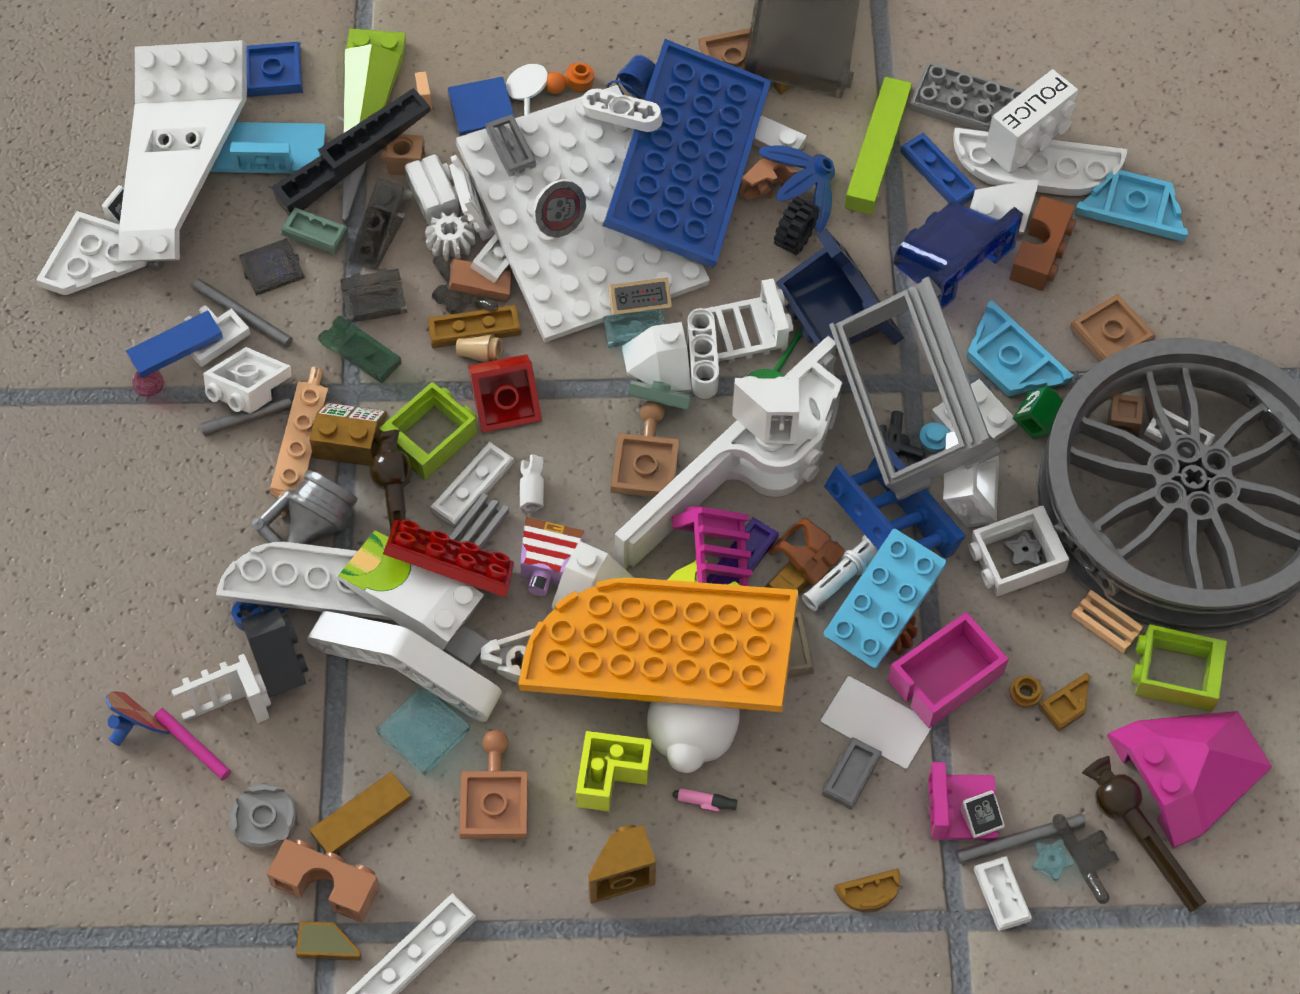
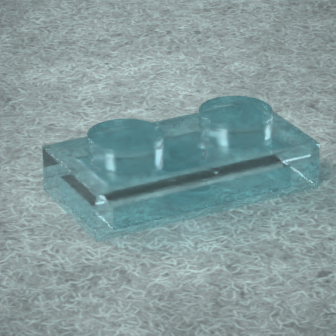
M663 309L604 316L603 324L608 348L621 347L651 326L665 324Z

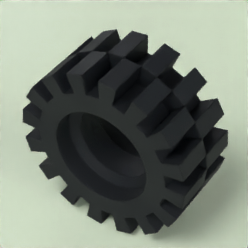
M796 196L789 203L788 209H785L784 216L779 221V227L775 231L774 244L795 255L799 254L803 250L804 245L807 244L808 238L811 237L812 230L817 224L815 222L819 218V206Z

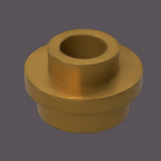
M1020 676L1010 686L1011 699L1021 707H1033L1042 698V686L1032 676ZM1020 690H1029L1031 696L1022 695Z

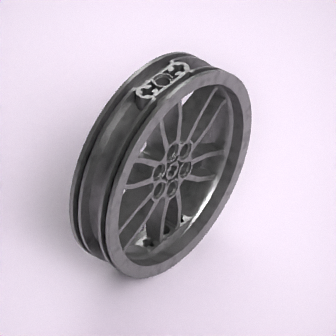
M1168 338L1140 343L1120 350L1092 367L1078 380L1061 404L1041 456L1037 477L1038 505L1044 506L1069 557L1068 572L1088 592L1090 590L1094 591L1133 620L1148 626L1150 624L1188 633H1216L1241 628L1260 621L1284 607L1300 592V534L1265 519L1242 503L1267 506L1300 517V498L1280 489L1239 480L1234 476L1259 465L1284 445L1293 452L1300 464V384L1276 365L1249 351L1217 341L1195 338ZM1156 385H1178L1184 418L1188 421V427L1184 431L1187 434L1176 435L1162 409ZM1193 387L1229 397L1248 407L1251 411L1237 419L1214 445L1207 446L1200 441L1198 403ZM1142 388L1149 422L1154 418L1156 421L1155 428L1162 435V440L1158 443L1161 450L1127 431L1091 420L1088 417L1097 407L1111 399L1114 395ZM1257 420L1259 422L1263 421L1268 431L1276 436L1263 446L1235 457L1226 449L1235 437ZM1077 433L1084 434L1118 449L1139 464L1113 461L1073 447V443ZM1186 447L1190 449L1191 457H1181L1178 453L1180 448ZM1069 464L1104 479L1146 488L1147 491L1120 503L1095 523H1092L1078 508L1070 486ZM1208 464L1215 465L1219 470L1212 469ZM1155 470H1162L1166 475H1161ZM1215 492L1222 493L1226 498L1217 496ZM1162 497L1170 499L1172 503L1165 502ZM1192 509L1199 510L1203 515L1194 513ZM1146 510L1155 518L1143 533L1122 549H1116L1112 541L1102 533L1118 521ZM1221 518L1255 537L1291 548L1296 552L1279 570L1262 581L1242 586L1233 546ZM1170 521L1181 526L1182 561L1189 588L1156 579L1137 570L1126 561L1142 550ZM1205 532L1219 559L1227 589H1204L1196 551L1197 533Z

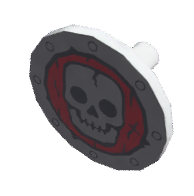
M563 179L551 182L538 194L533 208V220L538 230L548 237L555 238L566 236L575 230L582 221L586 210V196L582 188L573 181Z

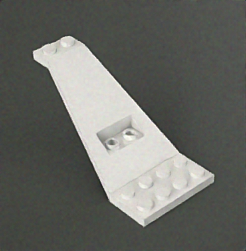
M239 40L135 47V107L119 225V261L180 260L179 230L247 100L246 42ZM195 134L196 141L191 144L190 138ZM165 136H168L169 142L164 145L163 139Z

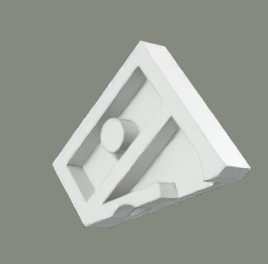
M1031 179L975 190L967 220L1024 235L1040 180Z

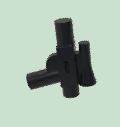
M893 411L891 413L889 432L886 425H880L886 446H889L898 457L902 455L921 461L925 450L910 445L909 436L902 434L903 412Z

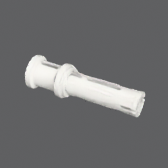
M866 535L862 537V542L853 550L844 552L842 561L802 595V600L809 609L816 611L818 607L854 575H862L878 552Z

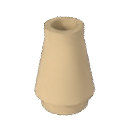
M493 334L466 339L458 338L457 356L483 363L500 360L502 357L501 338H495Z

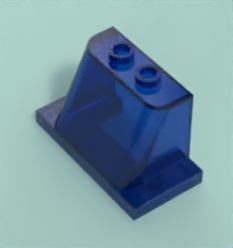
M951 202L939 212H933L919 229L914 228L908 233L905 241L895 253L893 264L917 284L929 276L942 292L937 297L942 309H944L955 299L958 283L985 259L988 258L996 264L1015 248L1023 213L1016 207H1013L1002 218L997 219L959 203Z

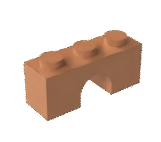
M284 839L267 872L271 886L302 898L307 886L313 881L319 879L331 881L334 884V888L328 898L331 910L360 923H363L380 888L377 876H375V872L370 868L360 864L353 867L344 863L345 860L339 855L332 852H327L324 855L315 851L311 844L299 839L295 842Z

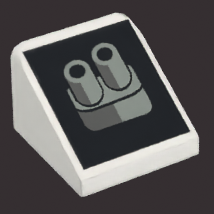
M120 185L114 189L102 204L106 220L119 225L124 188Z
M993 790L962 802L960 811L973 839L1005 827Z

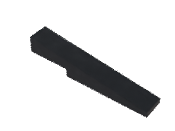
M415 88L411 89L319 148V157L272 186L271 188L276 200L289 216L294 207L304 210L431 111L430 106Z

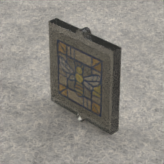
M288 238L239 255L245 270L244 277L247 280L249 279L256 296L305 278L298 263L299 256L294 254Z

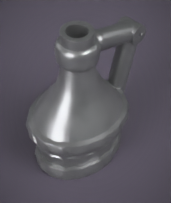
M307 470L304 473V481L295 490L289 489L285 491L259 518H255L252 521V527L268 543L284 542L269 525L289 506L291 522L287 542L310 545L320 537L332 534L338 530H344L350 508L357 503L358 498L322 475Z

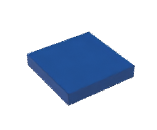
M300 42L246 46L247 97L303 93Z
M503 76L447 88L459 136L485 129L486 123L513 114Z

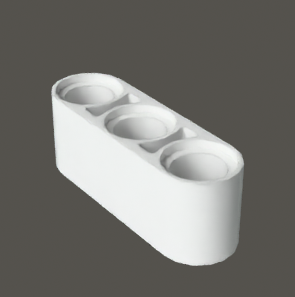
M699 308L690 312L687 320L689 369L692 393L699 398L708 399L717 393L719 380L715 319L709 310ZM700 352H705V353H707V354H705V355H700V354H698V353H700ZM701 378H708V379H710V380H708V381H702V380H700V379H701Z

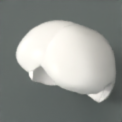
M651 702L647 713L649 739H652L654 748L660 754L667 757L670 766L675 771L692 773L697 771L704 762L718 759L730 748L738 729L740 709Z

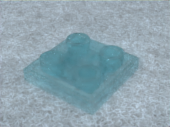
M421 686L376 731L377 735L425 776L470 731V726L429 690Z

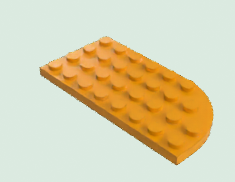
M615 578L596 582L594 587L579 593L574 591L565 596L554 605L555 609L543 622H538L530 636L524 653L518 682L520 691L783 712L798 603V590L644 578Z

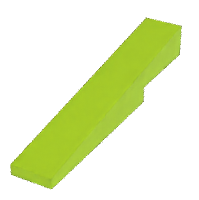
M884 77L846 194L845 209L873 215L912 88L911 82Z

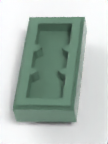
M294 207L281 229L283 236L334 255L348 234L347 226Z
M631 380L628 391L629 396L685 410L688 409L691 399L690 394L670 390V384L660 381H653V384L650 385Z

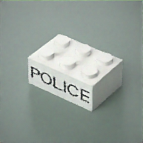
M1055 70L1049 71L992 116L984 152L1009 173L1017 166H1024L1030 160L1032 154L1037 150H1044L1052 138L1057 134H1064L1069 129L1072 123L1070 120L1072 112L1076 107L1075 101L1078 89Z

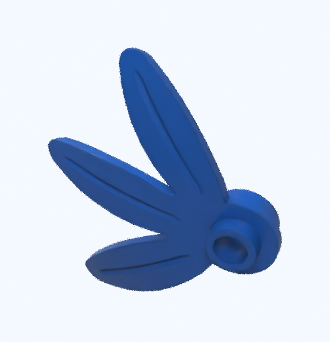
M774 145L760 148L759 153L765 159L804 168L783 184L776 195L778 201L784 202L796 198V196H800L816 184L813 204L819 206L820 212L814 229L817 232H822L828 222L832 208L830 180L835 176L832 160L822 154H816L811 157L801 150L788 146Z

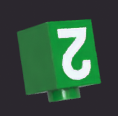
M1048 386L1029 391L1012 419L1033 439L1051 433L1063 400L1055 390L1050 389Z

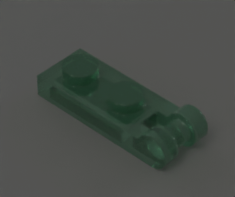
M337 316L332 321L333 326L329 330H323L318 335L322 345L328 349H333L381 384L402 364L400 356L342 316ZM341 334L345 335L342 339L338 338Z

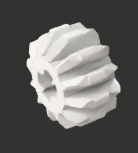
M455 211L451 216H446L442 212L440 219L432 217L430 226H427L425 230L427 248L432 250L435 258L443 255V259L446 262L450 257L460 259V254L469 256L470 247H474L475 244L474 226L468 223L466 215L457 217Z

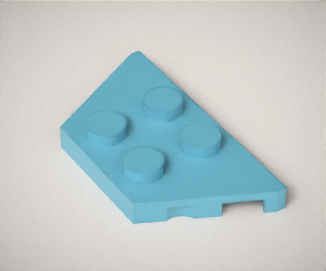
M1119 170L1115 175H1113V171L1108 174L1104 182L1092 189L1091 194L1083 202L1080 201L1077 204L1074 213L1185 242L1188 234L1187 228L1183 227L1181 221L1182 212L1179 203L1175 200L1176 193L1173 184L1124 170Z
M992 300L988 302L984 316L979 323L966 356L1008 397L1028 393L1045 386L1053 388L1072 382L1073 374Z

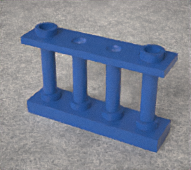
M887 446L895 471L898 472L906 468V465ZM876 457L873 458L867 470L852 476L841 465L835 466L824 485L877 550L880 549L893 529L901 531L913 525H916L926 536V538L917 542L929 550L936 548L945 559L954 555L966 537L965 533L926 489L898 500L896 494L885 485ZM877 479L887 492L869 499L859 486ZM896 502L906 515L889 522L879 509Z

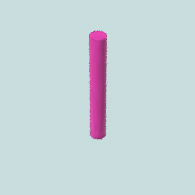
M164 708L159 709L155 713L154 718L221 780L226 779L230 775L231 770Z

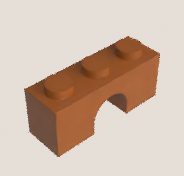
M1044 196L1040 197L1031 220L1028 235L1039 238L1044 243L1031 244L1022 241L1010 276L1011 281L1044 291L1047 281L1053 282L1059 266L1054 264L1056 258H1063L1068 243L1063 241L1065 235H1072L1076 224V219L1072 218L1075 206Z

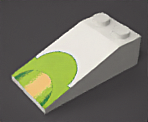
M375 530L339 573L337 579L400 626L413 631L443 651L477 608L484 594L471 585L384 555L383 552L388 537Z

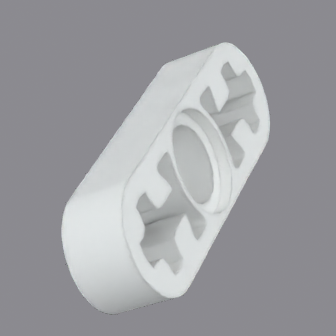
M591 89L582 97L584 112L590 118L644 132L657 130L663 122L660 107L650 101L602 89ZM626 106L630 108L624 114L615 113V110L619 107Z

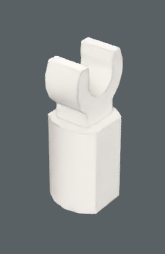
M533 454L530 455V462L525 460L521 462L523 477L520 479V508L525 511L537 512L543 508L544 479L541 477L543 457Z

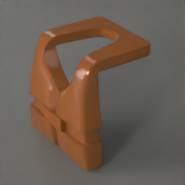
M803 518L791 525L769 549L768 553L772 555L781 550L795 568L804 574L803 577L807 582L814 586L829 572V567H833L844 555L845 549L837 541H832L829 534L809 519ZM803 527L806 535V547H797L785 541L793 532Z

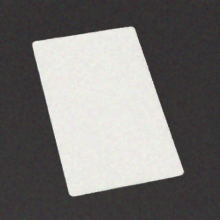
M851 676L846 678L821 719L822 723L851 739L854 737L882 751L881 756L905 769L908 768L931 730L913 710Z

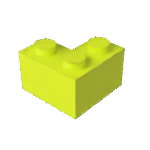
M586 731L576 789L577 807L610 812L614 781L647 785L652 756V739Z

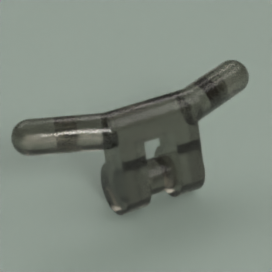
M438 255L433 258L434 266L447 284L438 286L432 293V299L438 304H444L447 312L450 314L461 313L470 305L491 313L498 310V304L479 295L450 290V266L442 256Z
M1063 814L1054 815L1053 824L1094 897L1100 904H1106L1110 896L1097 873L1113 866L1120 859L1115 851L1109 849L1106 843L1108 838L1104 831H1097L1087 838L1078 841ZM1091 849H1095L1099 857L1092 861L1087 852Z

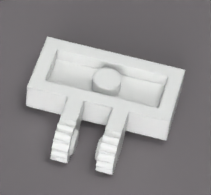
M206 305L199 309L200 313L209 311L223 335L222 339L190 354L201 367L251 335L249 327L232 308L218 318ZM188 316L184 319V322L191 319L192 317Z

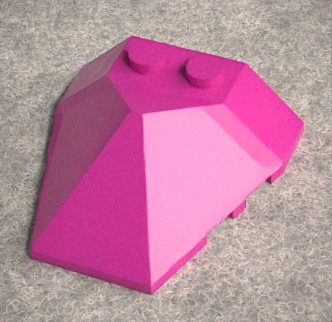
M1238 711L1140 720L1114 730L1107 735L1123 763L1130 760L1133 761L1160 807L1161 812L1157 822L1173 849L1202 836L1210 826L1224 815L1272 767Z

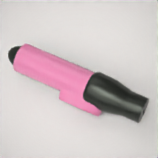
M683 788L672 793L673 797L678 799V801L700 805V808L704 810L719 812L723 809H730L736 811L738 800L716 793L710 794Z

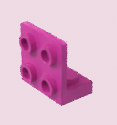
M932 762L928 774L931 840H995L998 838L997 830L973 839L960 811L962 802L966 799L993 790L996 796L995 777L993 775L946 774L945 762Z

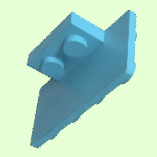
M235 122L210 172L293 174L320 156L318 149L325 145L326 126L325 124Z
M893 529L825 629L824 636L872 668L877 669L947 565L946 560L897 529Z

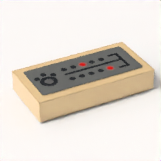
M668 277L608 285L612 315L672 307Z

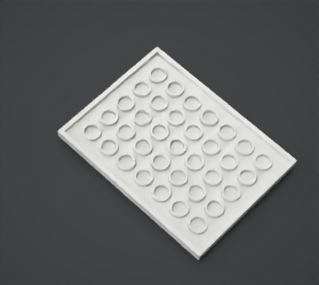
M618 85L603 89L622 94ZM582 97L515 118L536 160V167L532 169L527 167L524 172L520 173L517 171L510 177L486 129L456 138L457 148L544 343L625 315H612L608 285L668 277L671 298L709 285L710 279L703 264L602 226L634 129L588 117L584 112ZM626 106L619 107L615 110V113L624 114L629 108ZM505 124L504 126L521 160H526L509 124ZM496 127L495 130L508 154L511 163L515 164L498 128ZM561 179L573 181L582 188L586 196L584 217L578 227L568 235L559 238L548 237L538 230L533 220V208L536 198L542 189L551 182Z

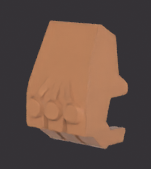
M762 158L742 177L739 195L749 201L762 196L771 199L773 198L771 186L775 183L783 186L789 178L796 174V170L793 166Z

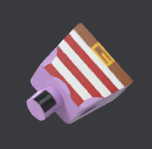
M526 517L520 566L521 576L531 579L528 587L530 593L537 596H545L549 584L559 586L564 568L579 541L585 543L584 530Z

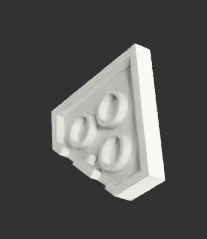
M76 211L36 281L41 288L62 295H68L143 268L147 265L148 261H119V224Z

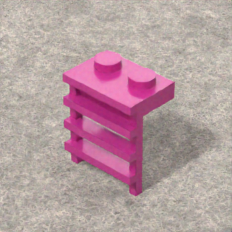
M692 506L685 508L684 513L672 516V529L695 533L697 580L699 583H707L706 573L739 578L740 586H749L748 577L752 576V570L747 569V559L751 558V551H746V540L750 539V533L745 532L744 522L749 521L748 514L703 506ZM704 536L737 541V549L704 544ZM705 554L737 559L738 568L706 563Z

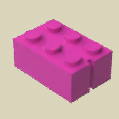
M965 612L891 664L887 681L905 702L912 699L910 707L924 724L931 728L1003 676L1009 659L973 618Z

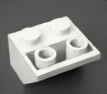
M753 376L735 378L733 417L764 444H796L800 413L799 379H790L788 377L758 379Z

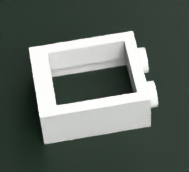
M955 432L946 433V449L959 444ZM998 456L970 469H966L965 465H962L944 473L943 500L967 528L997 522Z
M1043 505L973 530L971 543L968 544L973 560H979L983 569L981 576L985 586L988 589L992 588L996 597L1064 573L1069 562V557ZM1032 529L1036 539L1039 540L1042 546V552L1047 563L1001 579L986 545L1019 534L1022 530Z

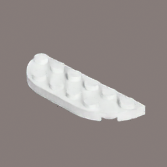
M955 128L953 134L954 148L960 162L978 179L994 186L1038 179L1040 181L1037 192L1064 196L1091 194L1092 189L1104 182L1108 174L1113 171V175H1115L1119 170H1122L1127 155V149L1051 140L1044 150H1037L1032 154L1030 160L1024 166H1017L1009 173L984 152L989 132Z
M291 542L262 544L250 549V552L229 565L220 579L216 592V599L319 612L329 611L344 615L392 620L337 579L339 573L358 552L354 550Z

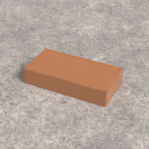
M453 259L450 271V290L503 301L508 300L511 270L505 269L494 284L471 269L470 265L472 262Z

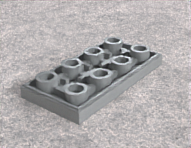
M927 62L911 100L909 110L970 129L989 132L992 116L1024 92V90Z

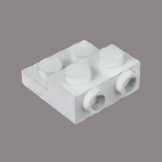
M247 347L203 373L205 393L212 402L221 400L227 403L235 412L243 410L250 414L272 400L271 389L292 376L290 365Z

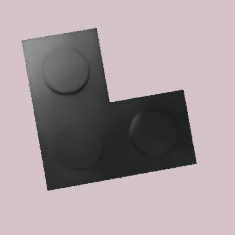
M278 607L241 619L268 696L272 697L305 685L306 681L303 673L308 672V668L303 654L296 655L293 644L298 643V639L288 614L282 616Z

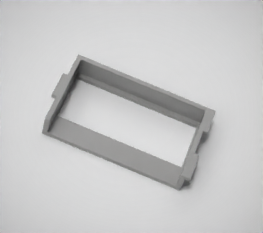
M929 276L922 279L921 283L836 324H829L884 483L896 494L898 500L932 486L931 479L965 465L966 469H970L1002 454L998 442L988 433L937 297L942 292ZM910 309L959 444L896 472L849 338Z

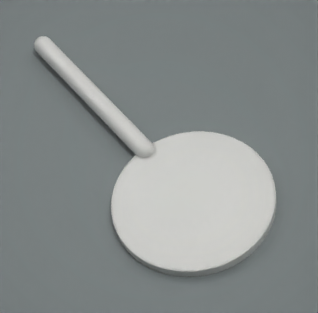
M527 64L516 69L506 82L509 97L514 100H524V115L530 114V98L539 94L547 84L548 73L539 64Z

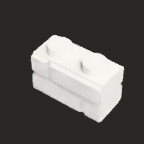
M434 154L423 158L422 161L416 160L406 164V180L428 225H430L432 217L440 219L442 212L446 216H451L454 211L457 215L460 213L459 197L455 185L452 186L449 181L452 180V176L447 163L441 164L438 156Z

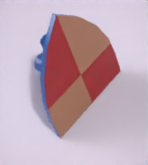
M111 691L107 694L106 703L109 709L120 715H112L108 718V726L115 729L109 737L113 744L120 746L135 724L154 732L170 733L126 693Z

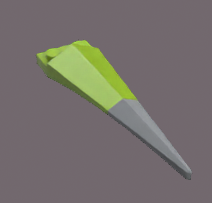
M349 29L347 48L345 49L344 132L387 105L403 64L406 45V34L404 32ZM367 161L343 179V221L345 224L349 220Z

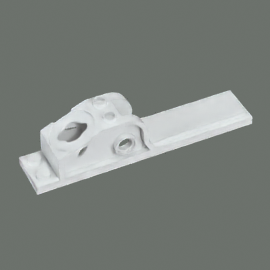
M827 336L784 376L790 379H799L800 413L796 444H764L737 420L615 533V560L624 569L629 566L634 567L674 530L672 529V516L684 513V509L687 507L699 506L726 480H739L748 484L760 494L780 497L792 493L804 481L810 482L817 475L824 453L821 449L828 430L833 428L836 420L842 382L834 376L833 372L834 363L837 359L835 356L837 346L832 338Z

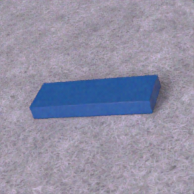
M924 133L901 146L900 153L954 209L973 199L977 188Z
M207 310L126 350V353L139 376L143 378L222 339L223 335Z

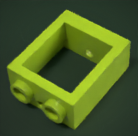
M431 382L379 428V431L381 433L394 429L400 430L396 443L398 450L406 453L412 462L413 471L426 480L477 434V417L469 407H462L458 404L449 390L444 387L439 388L435 383ZM435 406L459 428L430 454H427L404 433Z
M1149 624L1145 636L1139 635L1136 646V654H1141L1140 664L1135 663L1131 682L1136 683L1135 695L1212 712L1219 700L1227 641ZM1153 647L1205 658L1206 664L1202 691L1149 680L1148 675Z

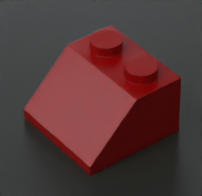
M527 354L468 366L482 433L542 421L532 362Z

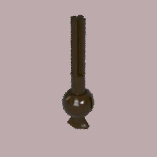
M395 429L381 432L374 439L380 448V453L373 457L370 464L372 481L378 488L385 491L390 532L395 520H406L403 487L410 483L413 476V465L406 453L399 451L396 443L400 430Z
M1109 756L1097 759L1088 766L1082 774L1095 780L1100 786L1095 794L1099 810L1113 820L1123 819L1190 913L1204 905L1206 900L1140 810L1139 806L1143 799L1139 785L1125 774L1115 776L1111 771Z

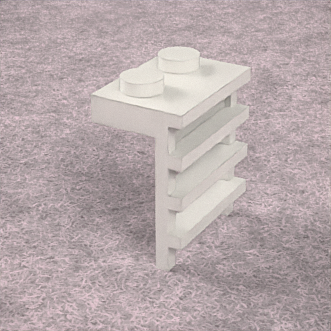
M456 155L451 156L453 164L449 165L462 211L464 215L468 216L469 222L473 223L475 231L479 232L482 241L487 240L495 234L493 226L469 173Z
M773 278L762 280L761 294L758 298L705 308L715 316L726 351L718 353V362L728 360L730 363L734 362L735 358L743 356L749 359L752 358L753 354L763 352L764 355H768L772 350L781 349L782 352L787 349L789 332L793 331V324L790 314L784 313V295L781 289L776 288ZM749 308L760 345L751 346L740 312L741 309ZM732 311L743 348L733 349L722 313Z
M244 654L238 656L240 662L227 666L226 662H222L219 664L221 670L209 674L207 669L201 671L202 678L190 682L189 678L186 677L182 679L183 686L171 690L174 698L184 694L189 696L193 709L182 713L184 722L245 696L257 723L269 719L266 707L271 705L265 684L260 673L253 675ZM225 678L230 694L218 698L213 682ZM206 686L212 701L200 706L194 690Z

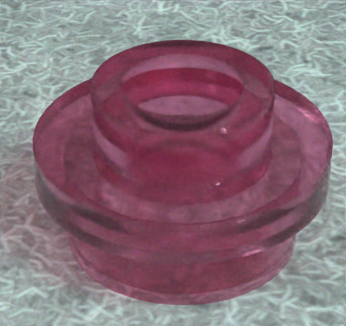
M158 370L143 378L136 372L132 384L137 394L150 397L162 390L164 380ZM147 382H153L150 385H144Z

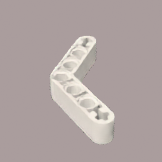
M323 611L307 637V642L323 653L394 668L478 721L486 722L502 694L501 689L497 685L418 634L402 626Z

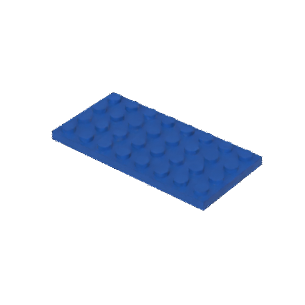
M664 39L644 100L656 103L660 107L663 122L657 130L652 132L634 129L602 226L714 268L718 261L771 80Z

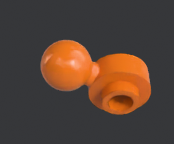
M573 63L567 68L566 75L559 72L549 73L545 89L553 95L562 93L566 86L575 91H586L593 85L594 70L588 64Z

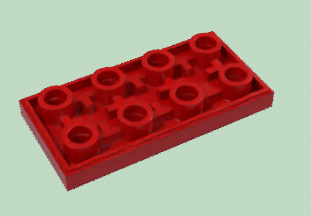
M411 520L394 521L383 552L386 556L502 597H506L514 567V562L501 552L489 553L481 550L473 542L463 541L461 543L452 540L442 531L433 530L430 532L421 529L417 523Z

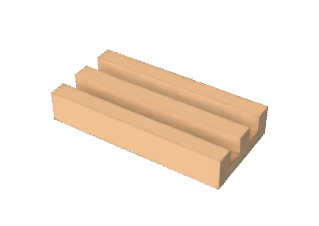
M1092 590L1089 591L1086 598L1080 602L1071 615L1072 618L1123 654L1143 630L1142 625ZM1084 610H1086L1087 612H1089L1090 614H1092L1094 617H1096L1097 619H1099L1100 622H1101L1103 625H1105L1107 628L1113 629L1114 631H1116L1118 634H1120L1121 636H1123L1126 640L1123 641V640L1120 639L1118 636H1116L1115 634H1113L1111 631H1109L1108 629H1106L1105 627H1103L1101 624H1099V623L1096 622L1094 619H1092V618L1089 617L1087 614H1085V613H1084Z

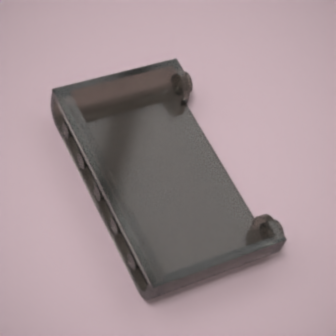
M755 0L743 70L769 79L771 82L841 98L845 88L850 89L854 72L850 71L860 0Z

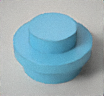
M928 423L922 427L919 440L927 451L939 452L946 448V433L950 432L940 423Z

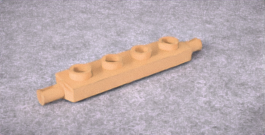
M312 367L308 382L298 381L270 487V493L277 498L289 489L295 490L304 481V473L308 470L312 455L310 436L315 416L324 406L328 388L320 385L324 372L321 368H318L316 378L317 367ZM288 507L281 513V517L287 516Z

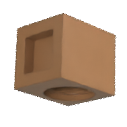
M401 134L382 149L381 160L387 164L388 174L406 175V164L416 160L422 161L425 158L423 135Z
M1124 394L1114 395L1108 409L1107 425L1127 431L1138 437L1142 425L1144 397Z

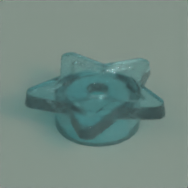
M1059 839L1052 845L1039 841L1035 843L1038 858L1032 865L1033 870H1041L1045 874L1050 875L1054 881H1058L1064 868L1075 865V860L1064 852V841L1062 839ZM1054 856L1056 860L1051 861L1049 857Z

